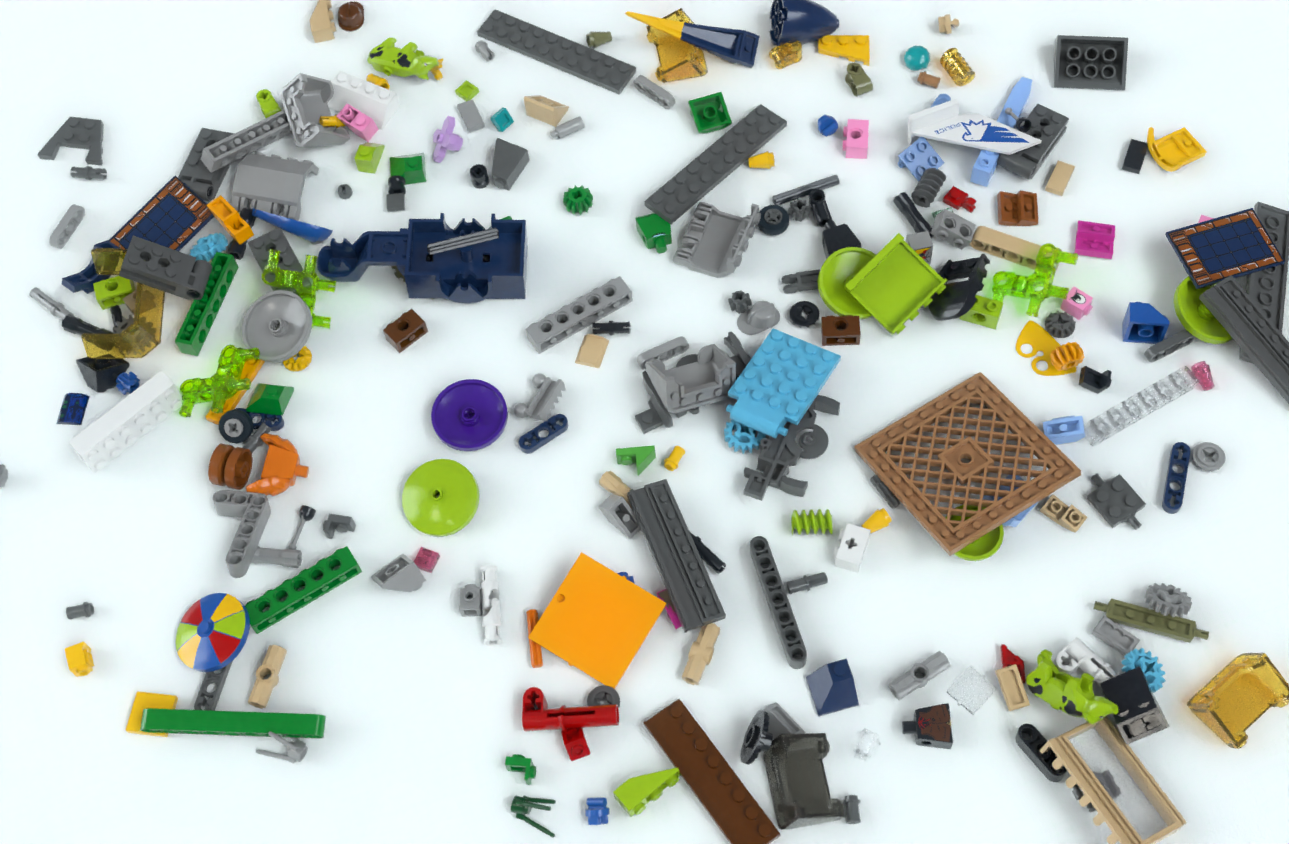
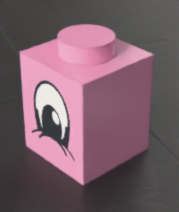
M1073 287L1063 298L1060 309L1080 320L1092 310L1093 306H1091L1093 297Z

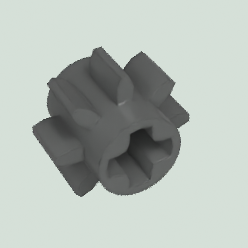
M797 199L794 202H790L788 214L792 215V220L802 222L805 218H809L811 206H806V200Z
M742 290L732 293V298H728L731 311L735 310L738 314L748 311V306H752L749 293L745 294Z

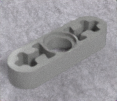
M639 75L633 81L638 91L665 109H670L676 103L675 98L669 92L645 76Z
M75 204L70 206L50 236L49 243L51 246L62 249L84 218V207Z
M677 337L640 354L637 357V362L641 369H646L647 361L659 359L664 362L687 351L689 344L685 337Z

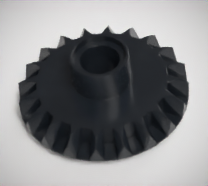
M758 711L746 731L740 757L741 762L749 765L753 763L761 750L767 752L771 746L773 734L768 732L770 724L768 712Z

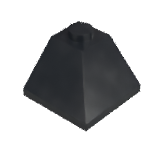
M111 351L76 360L87 386L100 393L114 388L117 384V377L121 373L126 372L130 366L129 362Z

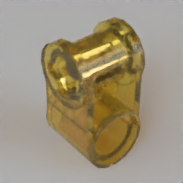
M797 40L792 43L788 42L776 46L770 50L769 57L774 60L777 69H783L786 66L801 61L802 44Z

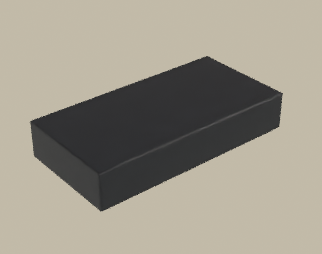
M1131 139L1121 170L1136 174L1140 173L1148 148L1146 142Z

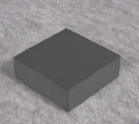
M404 193L386 194L388 212L405 210Z

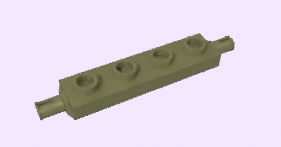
M1111 599L1108 604L1097 601L1094 603L1093 609L1106 612V617L1118 624L1188 643L1194 637L1207 640L1209 636V631L1197 629L1196 621L1178 616L1174 618L1170 614L1164 616L1161 612L1157 613L1155 610Z

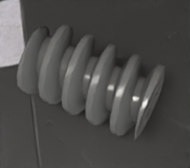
M936 168L926 169L915 190L912 192L911 197L914 203L921 207H930V203L934 202L940 187L946 181V175Z

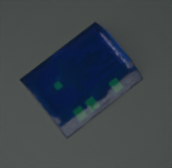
M83 393L65 394L56 424L82 425L90 396Z

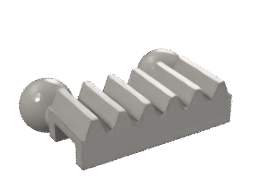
M539 373L533 377L532 383L536 388L540 389L529 407L524 403H519L514 408V413L518 418L528 416L532 419L547 421V414L551 415L550 409H555L554 402L558 403V397H562L561 390H566L565 384L561 379H558L557 382L552 381L550 377L546 378L544 374Z

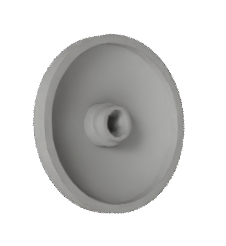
M276 290L262 295L249 307L243 319L242 339L246 348L255 357L265 362H281L293 357L304 347L312 329L311 311L302 298L290 291Z

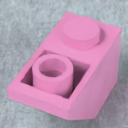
M346 104L337 115L341 122L367 142L378 131V127L372 118L349 104Z

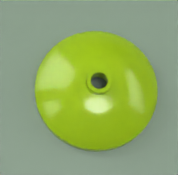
M964 505L958 506L955 509H963ZM967 505V510L978 511V506ZM951 515L950 520L961 521L962 516ZM1001 524L954 553V555L968 561H980L991 557L1002 544L1004 537L1003 525Z

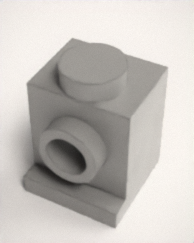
M467 584L465 588H460L459 611L462 617L482 616L481 588L475 584Z

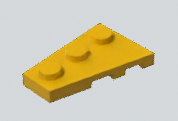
M869 35L824 36L818 39V53L836 58L842 56L849 58L848 61L855 62L857 60L869 66Z

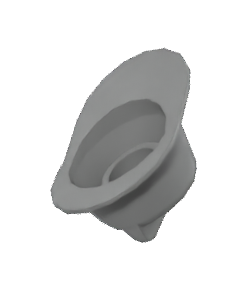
M758 301L748 311L740 314L737 320L738 329L747 335L758 334L777 325L780 321V313L773 303Z

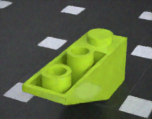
M672 768L629 778L613 792L614 798L630 817L634 814L639 815L645 810L646 804L651 800L656 801L663 794L662 791L668 786L672 787L679 781V769Z

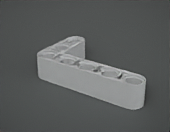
M220 490L213 495L217 514L242 518L226 556V564L230 576L241 578L246 575L270 517L271 509L268 498L263 493Z

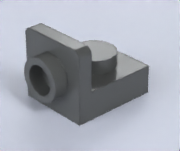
M329 514L328 519L323 524V531L328 539H333L335 529L343 533L347 531L354 532L356 524L352 517Z

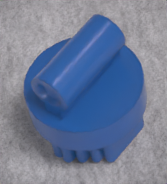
M824 114L818 119V130L826 137L833 135L839 128L836 119L830 115Z
M605 797L587 798L588 808L585 809V816L588 817V824H607L608 815L610 814L609 807H606L607 799Z

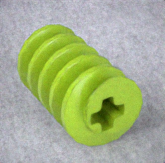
M810 509L808 515L805 510H802L800 515H798L797 510H794L791 516L792 535L795 529H797L799 535H801L803 529H805L807 535H809L811 529H813L815 535H817L819 529H821L822 534H825L827 529L832 534V515L829 509L825 510L824 515L821 509L817 510L816 515L813 509Z

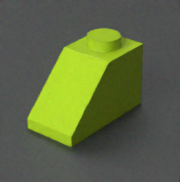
M369 142L359 145L354 158L358 171L375 174L385 145Z

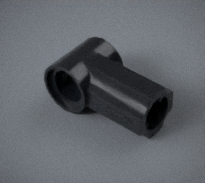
M820 189L812 190L809 194L808 206H811L810 210L813 213L816 225L825 227V224L832 220L825 200V193Z

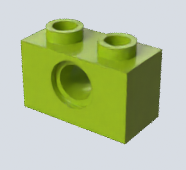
M119 275L93 283L96 300L102 310L115 305L125 304L122 299L136 290L132 280Z
M975 295L977 298L975 304L959 319L996 330L1004 303Z

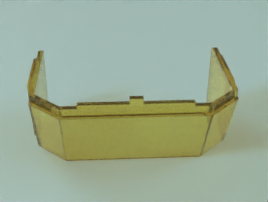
M121 248L92 249L91 255L96 273L98 275H119L127 250ZM137 282L134 323L120 334H82L81 338L87 357L101 359L143 358L161 343L165 292Z

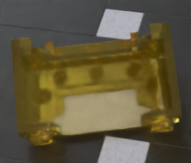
M682 8L663 17V19L694 24ZM649 25L646 26L648 31L647 39L656 46L660 66L656 68L657 72H655L658 81L667 83L701 77L708 73L702 49Z
M1243 653L1235 657L1187 702V706L1230 748L1239 749L1247 743L1248 735L1245 731L1270 707L1282 708L1289 704V685L1266 653Z

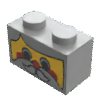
M925 231L906 235V243L930 265L933 243L929 232Z

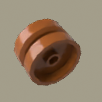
M219 444L210 458L208 469L209 481L214 485H226L228 488L241 490L248 482L253 462L251 451L241 447L235 448L228 444Z

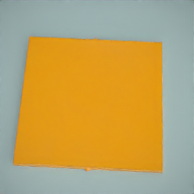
M581 552L528 638L568 662L569 666H574L605 686L615 689L667 603L627 580L625 576H620Z

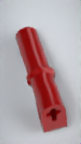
M531 687L523 695L522 724L525 732L557 729L566 732L567 729L617 726L619 725V709L617 704L566 707L562 705L560 708L548 709V703L542 690L538 687ZM533 703H536L538 707L537 710H535Z

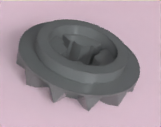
M1057 311L1056 313H1050L1046 317L1045 329L1056 338H1066L1074 332L1076 322L1073 320V316L1067 315L1066 311L1064 313ZM1058 320H1060L1061 323H1064L1062 329L1061 326L1057 324Z
M598 686L589 693L587 706L601 705L597 701H602L606 695L607 702L617 704L619 708L620 697L614 688Z

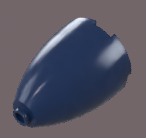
M773 0L769 18L772 19V30L769 33L771 43L774 46H794L811 43L834 33L839 28L837 16L826 7L812 0Z

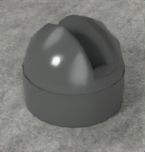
M341 184L338 187V194L341 199H349L352 196L353 192L348 184Z

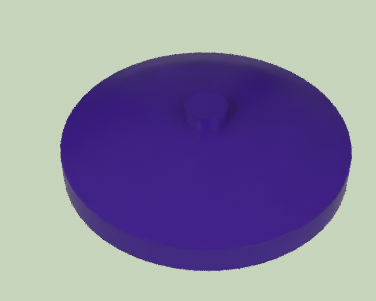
M477 379L461 380L446 387L435 399L431 411L432 425L438 438L447 446L459 451H476L491 445L501 436L508 420V409L501 392L490 383Z

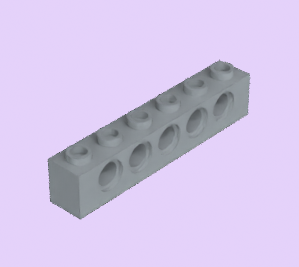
M285 109L203 148L201 161L212 173L246 156L248 153L257 151L291 134L292 131Z
M620 276L611 279L603 286L593 289L592 292L577 298L576 301L563 306L555 313L548 314L537 323H532L526 328L527 338L538 354L632 302V291Z

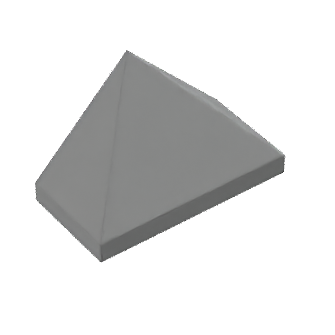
M777 702L763 709V711L768 712L770 723L768 732L773 734V739L794 740L804 735L805 731Z

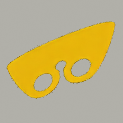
M1031 320L1028 321L1017 339L1016 351L1025 358L1035 356L1038 351L1044 353L1043 356L1034 358L1031 364L1032 369L1037 374L1043 376L1065 375L1077 371L1076 366L1066 371L1055 369L1050 361V354L1056 347L1061 345L1039 324ZM1023 344H1030L1033 350L1031 353L1025 354L1021 351V346ZM1038 361H1045L1048 364V369L1040 371L1036 368V363Z

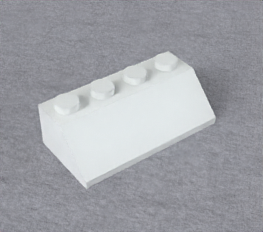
M339 71L331 81L334 95L327 102L329 109L340 112L346 104H349L372 118L378 129L383 130L400 107L396 92L343 71Z

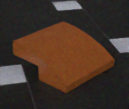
M1022 190L1017 194L1003 191L998 193L999 225L1033 226L1039 223L1037 193Z

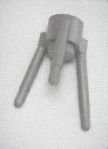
M270 731L268 734L287 746L285 752L288 753V756L260 749L256 750L258 754L287 760L294 764L295 761H302L308 747L305 746L306 743L298 738H291L293 741L289 742Z

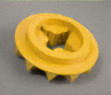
M306 346L298 352L300 357L297 358L296 362L293 357L283 361L284 366L288 370L301 371L309 366L312 354Z

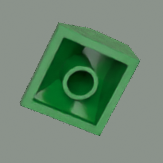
M424 153L390 157L391 176H402L405 178V185L426 182Z
M258 383L246 411L283 416L294 392V387Z

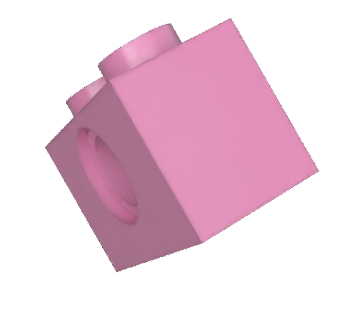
M848 119L847 126H844L843 137H847V139L843 140L842 151H846V158L867 159L869 120Z

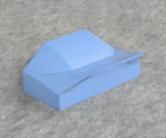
M1072 415L1043 422L1044 434L1056 445L1077 442L1085 437L1082 416L1075 417Z

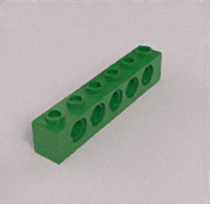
M220 252L215 253L211 262L213 268L203 297L200 300L193 301L175 339V343L181 353L194 356L199 355L239 268L233 255Z
M346 546L336 550L331 556L319 560L309 569L302 570L292 579L283 581L275 589L266 591L258 599L249 601L245 607L249 614L250 625L256 634L360 574L362 570L349 548ZM335 566H340L338 569L333 570ZM318 576H323L320 580H315ZM305 586L303 590L298 591L300 587ZM287 596L286 600L280 601L283 597ZM269 607L267 611L262 612L264 608Z

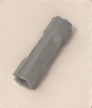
M257 546L251 563H266L298 568L301 566L302 552L301 550L294 549L281 550Z

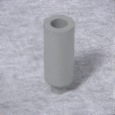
M579 116L556 126L555 130L550 132L552 138L558 137L560 139L585 128V125Z

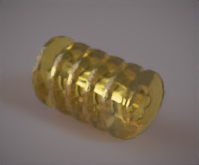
M950 48L942 55L940 64L957 86L967 85L975 78V72L972 71V68L962 57L961 53L958 52L957 48Z

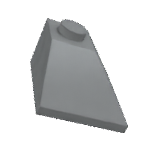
M404 554L371 576L372 580L382 589L403 592L416 591L423 586L422 583L427 581L414 561Z

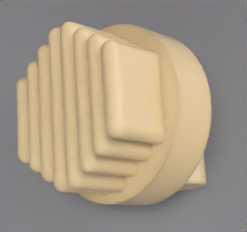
M950 14L938 17L940 33L951 34V26L957 28L960 25L958 19L951 21Z

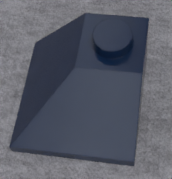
M847 658L828 663L806 676L818 717L859 706L855 683Z

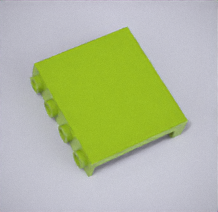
M898 233L845 285V289L893 335L895 332L899 334L906 327L904 325L909 319L913 321L920 314L918 310L922 306L926 308L933 301L931 297L935 293L939 295L946 288L944 284L947 282V279H943Z

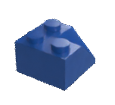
M1129 302L1122 322L1123 342L1157 344L1163 341L1170 322L1165 315H1162L1149 303Z

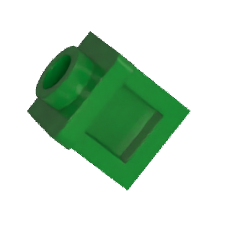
M514 754L512 757L506 756L505 766L507 771L525 772L524 780L526 785H531L532 779L536 777V766H534L532 759L525 758V756Z

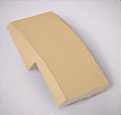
M1054 494L1048 498L1039 510L1057 524L1075 533L1087 519V516L1073 505L1068 507Z

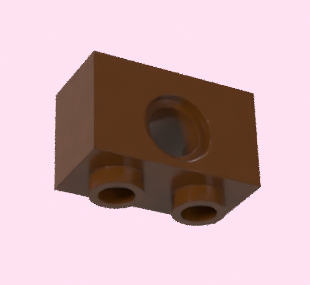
M410 309L393 323L388 324L383 329L386 340L401 353L425 335L428 329L425 321L413 309Z
M830 315L821 318L822 346L860 345L859 316Z

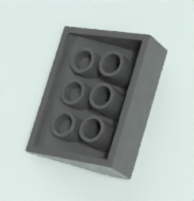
M1057 35L1054 44V88L1125 90L1128 38Z

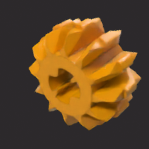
M1068 342L1060 347H1056L1051 352L1050 361L1058 371H1066L1074 366H1078L1085 357L1079 344Z

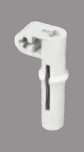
M1077 637L1053 661L1059 672L1069 675L1080 668L1084 673L1094 677L1092 684L1096 683L1100 687V683L1118 676L1110 668V663H1105ZM1067 658L1071 660L1069 664L1063 666Z

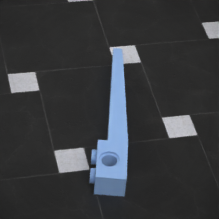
M1022 77L1017 82L997 122L1015 129L1016 120L1011 115L1006 114L1005 110L1006 108H1011L1012 112L1020 118L1029 99L1032 79ZM981 150L973 166L970 182L987 187L997 168V161L1001 153Z

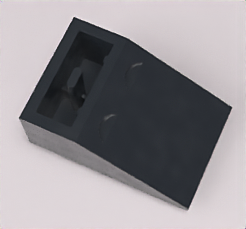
M1140 666L1100 683L1106 699L1118 706V713L1112 715L1126 745L1170 727Z

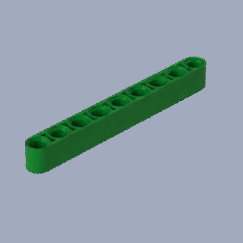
M146 708L143 709L140 731L149 733L271 737L268 734L271 731L280 737L320 739L324 738L326 716L299 713Z

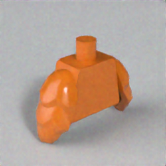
M264 433L260 438L269 446L261 479L246 486V491L272 496L281 494L289 486H294L297 476L307 478L309 467L300 465L297 449L288 439Z

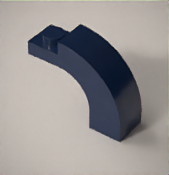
M109 240L94 244L93 256L88 266L77 274L62 278V285L73 293L83 290L89 294L95 291L93 283L109 279L115 270L119 260L120 248Z

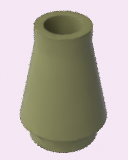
M590 32V34L586 35L587 45L589 48H596L612 41L611 32Z

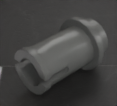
M88 602L66 608V615L70 620L83 616L90 617L94 614V606Z
M847 795L843 801V804L846 806L848 824H858L861 822L858 805L860 799H858L857 795Z

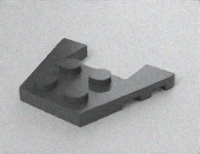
M69 117L39 151V158L55 160L60 147L88 149L89 152L85 159L87 164L102 166L104 126L102 120Z

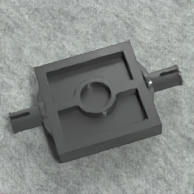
M1098 473L1093 475L1091 480L1094 481L1098 488L1090 493L1087 499L1108 524L1114 528L1120 523L1128 521L1134 530L1140 528L1142 524L1134 516L1145 507L1146 503L1119 474L1113 479L1104 482Z

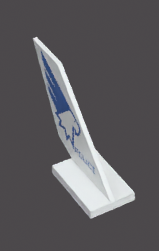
M957 99L908 116L909 145L913 144L920 137H924L926 140L934 139L1010 155L1038 145L1042 141L979 113L959 115V102Z

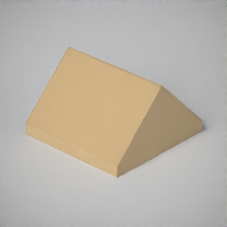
M541 95L524 97L527 116L555 127L569 109V106Z

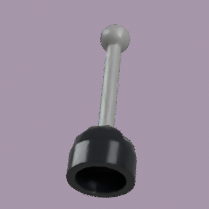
M1006 108L1005 113L1011 115L1016 120L1015 125L1019 131L1025 133L1030 130L1032 124L1028 118H1018L1011 108Z
M306 505L301 506L299 516L302 521L292 544L289 545V549L296 550V543L306 521L313 519L316 513L315 509Z

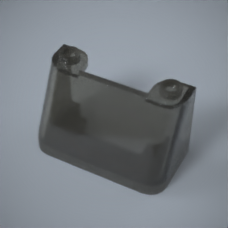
M826 733L780 734L772 741L769 750L763 754L778 827L781 830L838 821L845 817L844 806L837 798L831 799L822 759L830 751V744L827 741Z

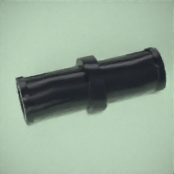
M609 321V323L592 324L593 328H600L592 329L593 335L609 334L611 336L615 333L629 334L631 332V329L623 328L631 327L630 321Z

